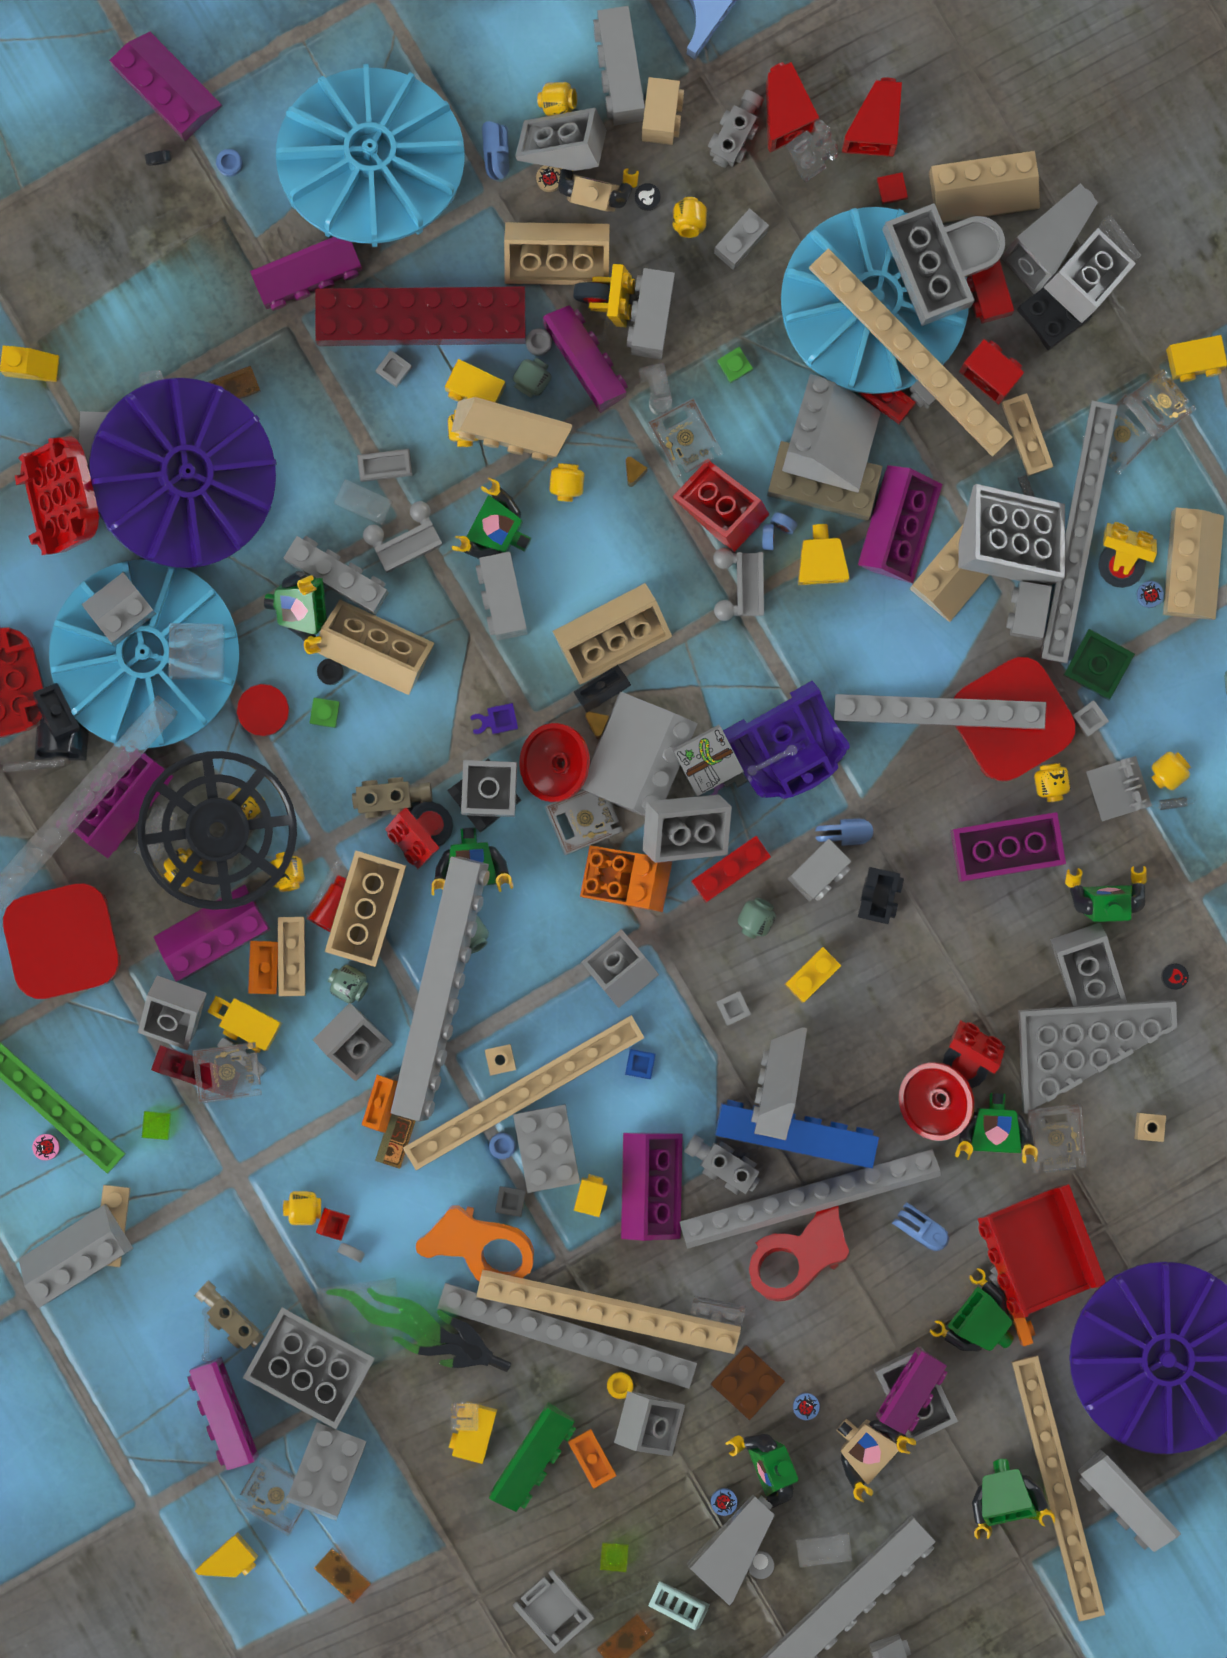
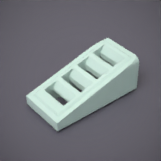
M660 1581L648 1606L696 1630L700 1628L710 1604ZM666 1591L669 1593V1595L663 1606L659 1603L663 1597L664 1592ZM676 1596L679 1599L674 1607V1610H671L669 1608L674 1597ZM685 1601L688 1603L684 1614L682 1615L679 1612ZM695 1606L698 1608V1610L695 1614L694 1619H691L689 1617Z

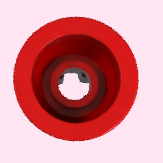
M337 875L334 883L330 884L317 907L307 917L309 921L328 932H331L346 878Z

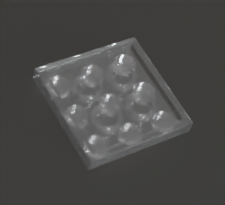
M395 1278L316 1289L321 1329L375 1358L373 1362L406 1357Z

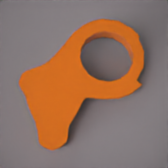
M452 1205L432 1229L416 1242L417 1253L426 1258H432L436 1255L464 1257L469 1269L479 1282L482 1269L524 1278L527 1274H530L534 1262L533 1245L522 1230L505 1224L476 1220L473 1218L474 1208L469 1206L464 1210L459 1205ZM496 1239H506L513 1242L521 1251V1266L510 1272H502L492 1268L484 1257V1246Z

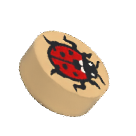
M542 166L536 175L539 188L545 192L556 191L558 189L560 169Z

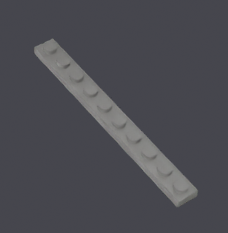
M1091 401L1065 533V578L1055 584L1041 659L1066 664L1068 662L1118 405Z
M931 1149L875 1165L873 1169L865 1168L680 1221V1226L688 1249L941 1176V1172L934 1151Z
M449 1283L444 1285L437 1309L688 1389L690 1388L697 1362L524 1307L476 1297L477 1292Z

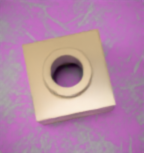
M511 1044L485 1050L490 1076L516 1070ZM497 1055L505 1057L503 1065H498L495 1062Z
M1137 1113L1134 1139L1164 1142L1166 1116ZM1153 1122L1156 1125V1130L1150 1133L1147 1126Z

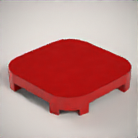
M72 436L48 439L49 443L33 452L22 453L18 457L22 464L20 475H15L16 485L25 484L36 528V532L28 537L31 545L37 544L42 551L41 555L67 552L90 540L98 529V506L86 456L79 441Z
M10 627L0 628V738L29 731L40 724V720L43 719L33 699V692L44 688L35 649L28 637Z
M1016 657L1008 660L963 687L953 698L1046 702L1045 729L955 726L980 766V770L986 777L995 781L1008 782L1018 778L1063 751L1071 743L1075 735V721L1067 705L1045 669L1037 661L1028 657Z
M85 883L71 884L22 896L13 900L6 908L3 916V929L12 969L19 989L27 996L35 999H50L101 987L110 983L116 976L121 965V955H119L107 905L109 903L105 895L96 887Z

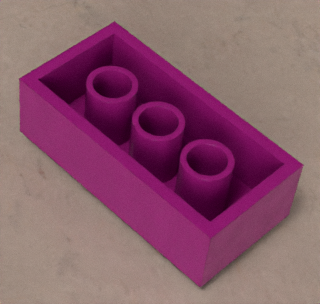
M1057 812L957 828L950 831L959 882L1066 864Z

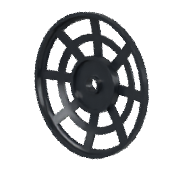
M206 751L190 755L175 762L153 782L144 797L139 812L137 824L138 844L142 859L149 873L170 895L198 908L211 910L231 909L246 905L260 898L282 878L295 851L297 819L292 801L279 779L265 766L252 758L238 753ZM213 759L234 760L246 764L256 771L247 782L233 776L215 774ZM202 760L204 776L189 781L177 792L164 784L167 778L180 768ZM264 777L272 783L280 794L287 815L271 817L265 800L255 790ZM216 782L229 783L241 788V790L232 801L218 798ZM206 784L208 799L196 806L183 797L193 788ZM156 792H159L170 800L163 815L162 832L146 834L147 812ZM249 796L258 804L263 818L247 820L241 806ZM178 806L189 814L184 829L170 831L171 816L174 808ZM214 822H220L225 826V832L220 837H214L210 834L209 828ZM289 825V836L283 862L279 868H276L265 859L272 842L273 827ZM265 828L264 841L259 853L246 845L249 830ZM187 839L194 852L185 864L175 853L171 841ZM164 844L168 857L175 867L179 869V872L170 883L156 868L147 845ZM241 853L251 861L241 871L229 875L228 859ZM202 858L216 861L218 877L206 876L195 872L193 869ZM258 867L271 876L253 892L232 899L230 883L247 877ZM188 877L201 883L220 885L222 901L198 899L183 893L179 888Z

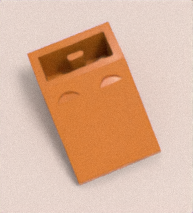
M590 845L580 897L663 912L672 861L655 863L645 854Z

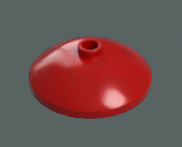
M549 723L535 729L525 740L521 749L519 767L522 780L535 797L544 801L561 802L574 796L584 785L590 767L589 751L582 736L572 727L560 723ZM563 760H565V766H564V767L562 766V761H563Z
M928 1062L912 1069L903 1079L899 1090V1106L904 1120L913 1131L924 1138L943 1141L959 1135L969 1125L974 1113V1096L968 1081L958 1070L944 1063ZM941 1093L946 1096V1101L941 1099Z

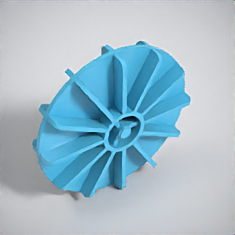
M363 64V68L342 71L326 78L323 75L319 77L318 82L307 89L287 109L276 144V164L279 180L293 209H296L314 227L325 232V236L329 238L334 236L350 242L372 243V247H377V243L399 240L414 233L417 235L421 234L423 228L437 219L454 200L464 169L465 150L463 137L448 102L444 101L429 86L417 80L415 74L411 72L406 75L389 69L369 68V64Z
M882 207L852 208L849 211L839 213L814 228L801 241L794 251L784 274L781 290V311L784 326L793 347L806 365L818 375L850 391L870 394L896 392L910 388L917 379L809 269L828 248L942 365L956 349L966 326L968 308L921 326L882 230L885 222L908 214L902 209L895 210Z
M131 560L117 563L98 571L80 583L71 593L54 622L50 639L49 661L54 684L57 683L71 709V713L81 725L93 734L114 744L133 748H156L187 739L208 725L220 712L231 694L237 677L239 642L236 627L228 608L207 582L185 568L168 567L147 560ZM124 572L155 611L156 615L114 646L82 604Z

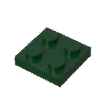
M1088 629L1063 676L1110 700L1135 653Z

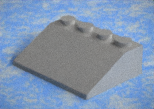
M810 374L782 471L858 493L881 411L835 382Z
M979 484L973 485L959 540L958 568L1046 586L1064 579L1065 504Z
M620 692L592 756L588 776L581 789L645 817L646 802L666 800L680 767V763L672 749L691 740L698 723Z
M282 1307L243 1378L337 1429L375 1358Z

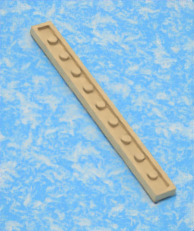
M829 248L809 267L821 282L992 457L1012 438L998 421Z
M631 1015L406 1145L403 1149L415 1170H418L644 1039V1036Z
M483 1269L476 1296L735 1354L741 1327Z
M1035 1355L1011 1361L1049 1509L1055 1514V1523L1053 1524L1078 1620L1084 1621L1104 1616L1105 1612L1039 1358Z

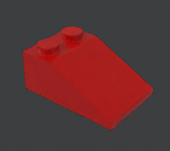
M708 459L672 496L678 504L716 539L733 552L770 515L760 498Z

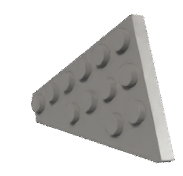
M1176 1001L1018 1010L1022 1112L1029 1113V1111L1043 1103L1050 1102L1057 1095L1069 1091L1095 1073L1102 1072L1109 1065L1121 1061L1147 1043H1152L1161 1035L1168 1034L1176 1029Z

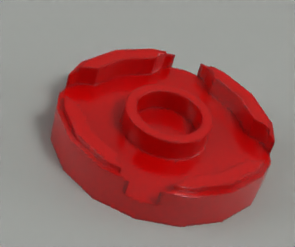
M259 684L250 687L241 695L237 704L239 722L245 730L255 736L266 737L276 734L284 727L289 718L290 708L287 698L279 689L272 685Z

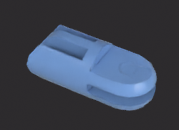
M487 121L482 126L485 170L491 179L499 180L505 178L509 173L508 129L505 125Z
M859 818L840 819V825L817 826L815 831L840 830V835L816 836V840L819 842H824L828 839L831 841H841L842 846L865 844L873 836V827L869 821Z
M906 1202L903 1207L909 1213L900 1210L898 1217L902 1221L894 1219L892 1224L930 1250L940 1251L944 1249L949 1241L948 1232L941 1225Z

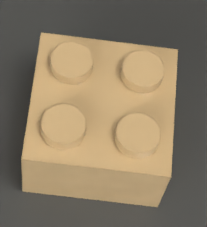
M648 78L642 141L673 145L674 137L679 138L681 115L676 114L677 112H682L684 90L679 89L680 81Z

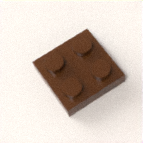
M745 1345L710 1384L750 1421L781 1387L785 1380L753 1350Z

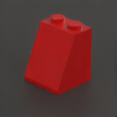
M784 62L773 66L767 76V142L770 153L816 131L819 122V116L792 62L786 65Z
M889 77L875 81L845 135L842 153L894 156L898 142L902 82H896V79Z

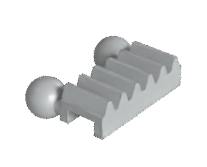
M418 501L410 508V516L413 520L420 522V526L386 543L382 541L384 532L381 527L369 525L365 528L363 538L367 544L374 547L386 573L392 572L394 569L400 568L404 564L410 563L414 559L420 558L422 555L428 554L443 545L429 519L431 510L427 503Z
M727 548L718 549L713 557L717 567L726 569L733 563H737V605H733L728 600H721L714 607L715 616L722 621L730 620L733 616H764L763 552L732 553Z

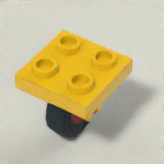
M613 264L611 277H592V282L575 284L573 298L576 301L589 304L591 311L607 312L608 318L616 327H626L627 320H631L632 305L629 304L630 294H634L635 279H632V275L624 265Z
M1114 522V524L1107 523L1103 539V546L1106 547L1100 554L1098 563L1100 575L1110 585L1120 588L1129 587L1138 582L1144 574L1146 561L1153 563L1157 555V539H1154L1152 534L1145 531L1137 533L1128 530V526L1119 522Z

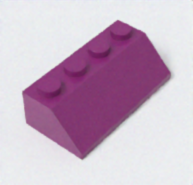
M151 32L129 41L109 60L113 69L184 141L193 135L222 107V104Z
M332 237L251 270L250 273L266 310L271 308L274 311L287 305L286 302L295 298L296 301L309 297L311 295L310 292L315 289L331 288L335 285V281L343 278L344 281L354 279L359 275L358 272L362 271V267L352 242Z
M568 305L543 316L544 328L550 334L553 342L600 413L626 397L627 392L625 389L628 386L620 374L616 376L612 371L613 362L606 352L601 354L597 345L600 343L592 331L587 332L584 328L583 323H585V319L578 309L573 311L571 306Z
M887 465L858 565L874 573L914 583L943 484L911 468Z
M125 746L64 823L88 845L108 859L118 849L119 844L127 834L134 829L138 822L140 808L146 793L165 769L139 748ZM169 776L164 784L168 786L174 776ZM156 792V794L154 795L150 807L152 806V803L155 801V799L159 796V792Z
M245 884L231 892L232 899L250 893ZM252 901L246 905L231 909L211 910L202 908L155 935L154 939L175 981L181 982L271 929L255 901Z
M623 1133L621 1239L641 1241L681 1239L683 1134Z
M222 1357L189 1370L190 1376H187L192 1391L197 1390L200 1398L197 1401L198 1409L201 1415H206L208 1419L207 1432L211 1441L216 1440L219 1450L216 1451V1455L220 1465H225L227 1470H231L255 1462L259 1457V1453Z

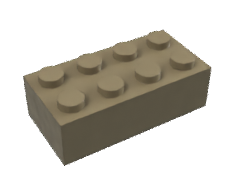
M780 442L767 496L865 521L869 520L883 466L867 462L860 489L857 493L782 471L790 443Z

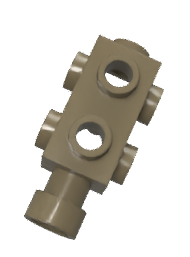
M403 777L389 778L388 784L379 785L377 780L363 781L361 787H356V793H352L353 808L358 809L359 814H365V818L381 817V812L391 811L392 816L397 815L404 808H412L413 802H433L431 783H419V786L410 787V782H404ZM394 791H399L401 794V798L397 801H394L391 797ZM368 794H373L375 797L374 802L368 804L365 800Z
M208 1280L194 1296L201 1303L204 1301L211 1308L207 1312L210 1316L208 1319L210 1324L219 1331L221 1328L229 1334L227 1339L236 1348L243 1347L246 1349L249 1345L254 1348L265 1337L261 1334L262 1331L225 1296H221L215 1290L216 1286ZM223 1308H227L230 1311V1315H225ZM243 1326L248 1327V1334L243 1332Z

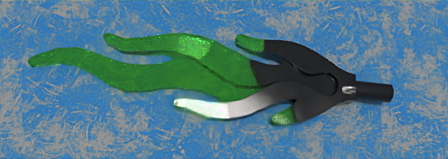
M368 1288L367 1292L374 1300L394 1306L401 1312L388 1313L371 1306L353 1291L346 1289H330L326 1291L327 1295L340 1296L349 1300L370 1323L395 1328L410 1335L418 1342L417 1344H412L398 1336H393L392 1338L408 1351L424 1356L455 1355V1357L450 1359H441L439 1361L440 1365L451 1368H465L475 1365L488 1366L489 1364L505 1372H508L511 1366V1362L493 1355V1352L486 1347L472 1326L447 1315L442 1310H437V1315L444 1322L454 1327L458 1334L446 1331L421 1305L409 1299L381 1295Z

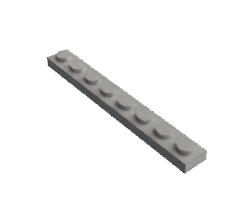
M835 694L834 720L844 722L1045 729L1046 702Z

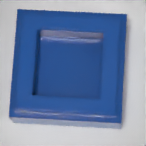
M630 1049L625 1075L651 1080L656 1054Z

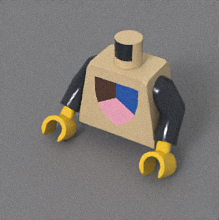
M559 168L561 171L558 189L562 195L567 196L569 202L603 211H615V208L624 207L632 192V188L637 187L639 171L631 175L628 174L629 168H625L623 171L621 185L575 175L573 170Z
M846 1418L836 1430L847 1439L841 1448V1461L845 1475L854 1489V1497L861 1502H864L861 1497L864 1490L868 1495H873V1490L864 1484H869L898 1451L910 1454V1451L906 1449L907 1442L911 1445H916L915 1439L906 1437V1435L876 1419L873 1421L866 1419L857 1428Z

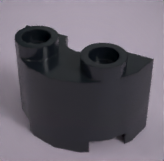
M44 718L41 719L40 725L37 726L34 760H52L55 757H63L68 760L86 761L89 731L77 721L80 726L78 732L55 741Z
M873 867L868 868V874L862 890L858 918L888 925L890 918L895 919L898 903L894 902L896 892L901 893L904 878L900 877V873Z

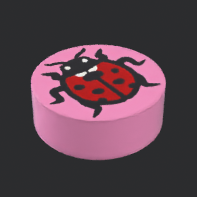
M42 1134L33 1142V1153L41 1160H51L60 1151L59 1140L54 1135Z

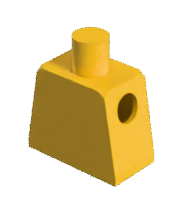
M828 524L812 525L813 540H803L798 585L848 582L849 573L840 538L829 539Z

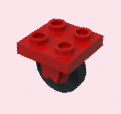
M423 802L415 806L411 812L404 808L385 830L390 841L398 845L404 852L405 859L411 865L420 869L438 851L439 846L444 845L450 838L453 830V821L448 810L442 805L435 802Z
M960 1020L954 1030L949 1045L950 1048L945 1052L942 1063L958 1070L966 1078L972 1089L979 1086L986 1079L988 1071L996 1073L1001 1065L1006 1046L998 1038L987 1036L980 1032L976 1025Z

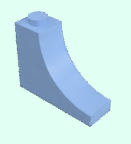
M689 0L693 7L696 21L694 35L687 46L686 54L694 60L697 58L737 0Z

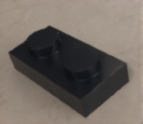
M616 665L573 693L587 713L630 687L631 684L621 668Z
M57 683L33 692V699L55 741L79 731L80 726L71 713V709Z

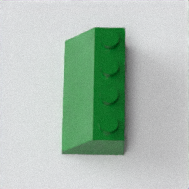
M548 1402L490 1491L489 1499L517 1512L519 1507L525 1509L533 1496L529 1493L534 1484L538 1487L547 1475L543 1470L549 1462L554 1464L560 1455L559 1445L563 1439L568 1442L576 1430L572 1426L575 1419Z

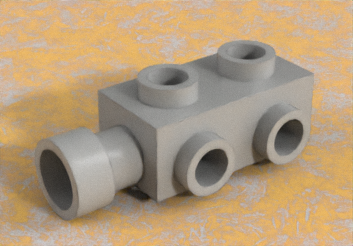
M745 90L741 98L742 104L740 108L734 105L731 112L725 111L720 121L723 127L719 135L714 133L708 144V147L711 148L710 156L714 157L712 161L723 168H726L727 165L733 167L735 162L741 163L747 151L743 147L747 138L753 140L759 128L755 124L757 116L753 114L756 109L761 107L764 99L750 90ZM740 118L744 120L745 124L737 126L735 120ZM726 141L733 145L729 150L723 147V143Z
M696 1134L693 1135L684 1152L691 1157L695 1155L702 1160L700 1166L704 1167L703 1174L714 1181L717 1177L727 1182L724 1187L736 1195L740 1191L744 1194L748 1190L753 1192L760 1181V1178L757 1177L759 1171L754 1169L757 1165L755 1162L745 1156L740 1160L732 1155L734 1149L722 1141L719 1146L713 1143L710 1147L703 1142L704 1139ZM717 1157L724 1159V1164L721 1167H717L714 1163ZM740 1171L746 1173V1179L743 1181L737 1179V1173Z

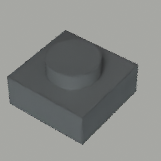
M500 1186L495 1213L521 1217L526 1190Z

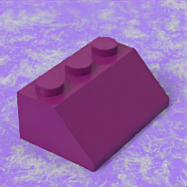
M917 1347L876 1413L878 1420L904 1435L908 1430L912 1432L920 1419L917 1417L918 1412L922 1407L927 1408L934 1396L931 1394L936 1384L940 1386L947 1375L945 1363Z

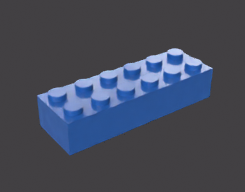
M727 1100V1104L721 1103L715 1129L716 1136L873 1169L879 1140L878 1136L873 1135L874 1130L856 1127V1131L847 1130L848 1125L831 1121L830 1126L822 1125V1119L805 1116L803 1121L795 1119L796 1114L793 1113L787 1138L783 1140L754 1134L756 1123L751 1122L754 1106L757 1105H753L752 1110L743 1108V1102Z

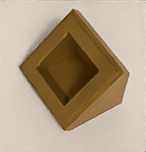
M627 457L625 461L627 481L629 487H632L647 473L648 468L634 458Z
M587 712L585 718L595 737L600 738L609 716Z

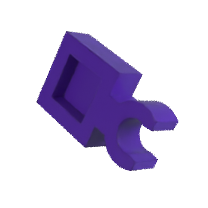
M513 703L487 708L489 716L484 717L481 714L470 716L471 721L478 719L482 722L481 728L473 730L474 734H482L490 727L493 735L518 730Z

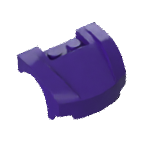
M813 681L790 692L791 699L747 723L742 719L723 730L744 771L743 773L757 795L762 798L781 797L786 799L813 789L838 769V763L850 748L849 742L831 716L820 689Z

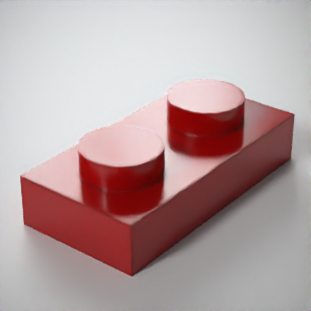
M902 391L881 394L858 392V395L899 425L916 404L914 400Z

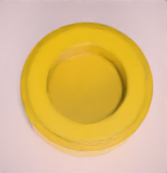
M615 1372L607 1381V1390L612 1397L624 1399L626 1398L627 1391L632 1392L633 1380L625 1372Z

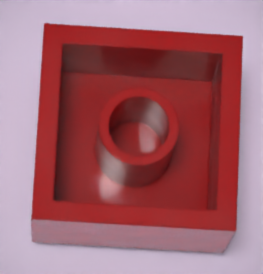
M983 339L963 363L959 373L999 405L1019 382L1024 371L1021 370L1022 365L1012 357L1008 359L1001 353L1002 349L999 345L991 340L987 342Z

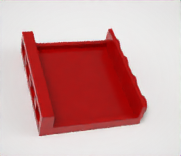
M1069 1184L1056 1186L977 1218L980 1224L978 1226L979 1233L987 1243L989 1249L988 1257L996 1267L998 1284L1006 1294L1007 1308L1014 1316V1319L1026 1318L1030 1313L1090 1288H1098L1106 1282Z

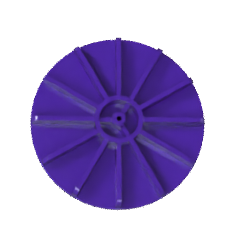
M168 378L145 384L124 396L113 406L101 422L94 436L89 457V473L98 506V513L105 523L107 530L136 555L147 561L168 567L195 568L219 562L239 551L255 536L272 508L271 504L275 492V465H277V462L274 459L269 438L259 422L260 418L254 415L249 407L239 398L223 389V387L198 379Z
M1151 1262L1137 1265L1114 1275L1095 1291L1083 1309H1081L1070 1344L1069 1361L1072 1381L1077 1396L1088 1415L1109 1436L1131 1448L1141 1451L1173 1454L1202 1447L1212 1441H1216L1218 1437L1227 1431V1285L1223 1281L1200 1268L1188 1264Z

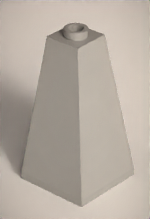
M1081 183L1017 236L1001 256V259L1033 294L1040 291L1057 272L1098 203L1092 192L1084 188Z
M752 1495L687 1562L688 1567L729 1606L734 1601L774 1517V1514L770 1511L773 1506L762 1495L758 1499Z

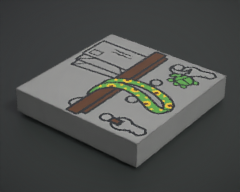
M720 725L672 749L696 796L744 772Z

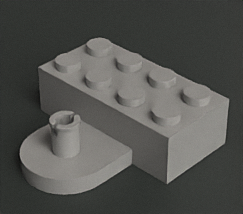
M935 203L887 221L882 229L921 326L970 308L974 298L965 277L994 266L1001 258L1005 249L1004 233L995 221L983 216H974L944 227Z

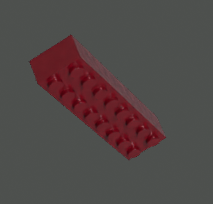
M525 286L315 289V341L318 346L526 344Z

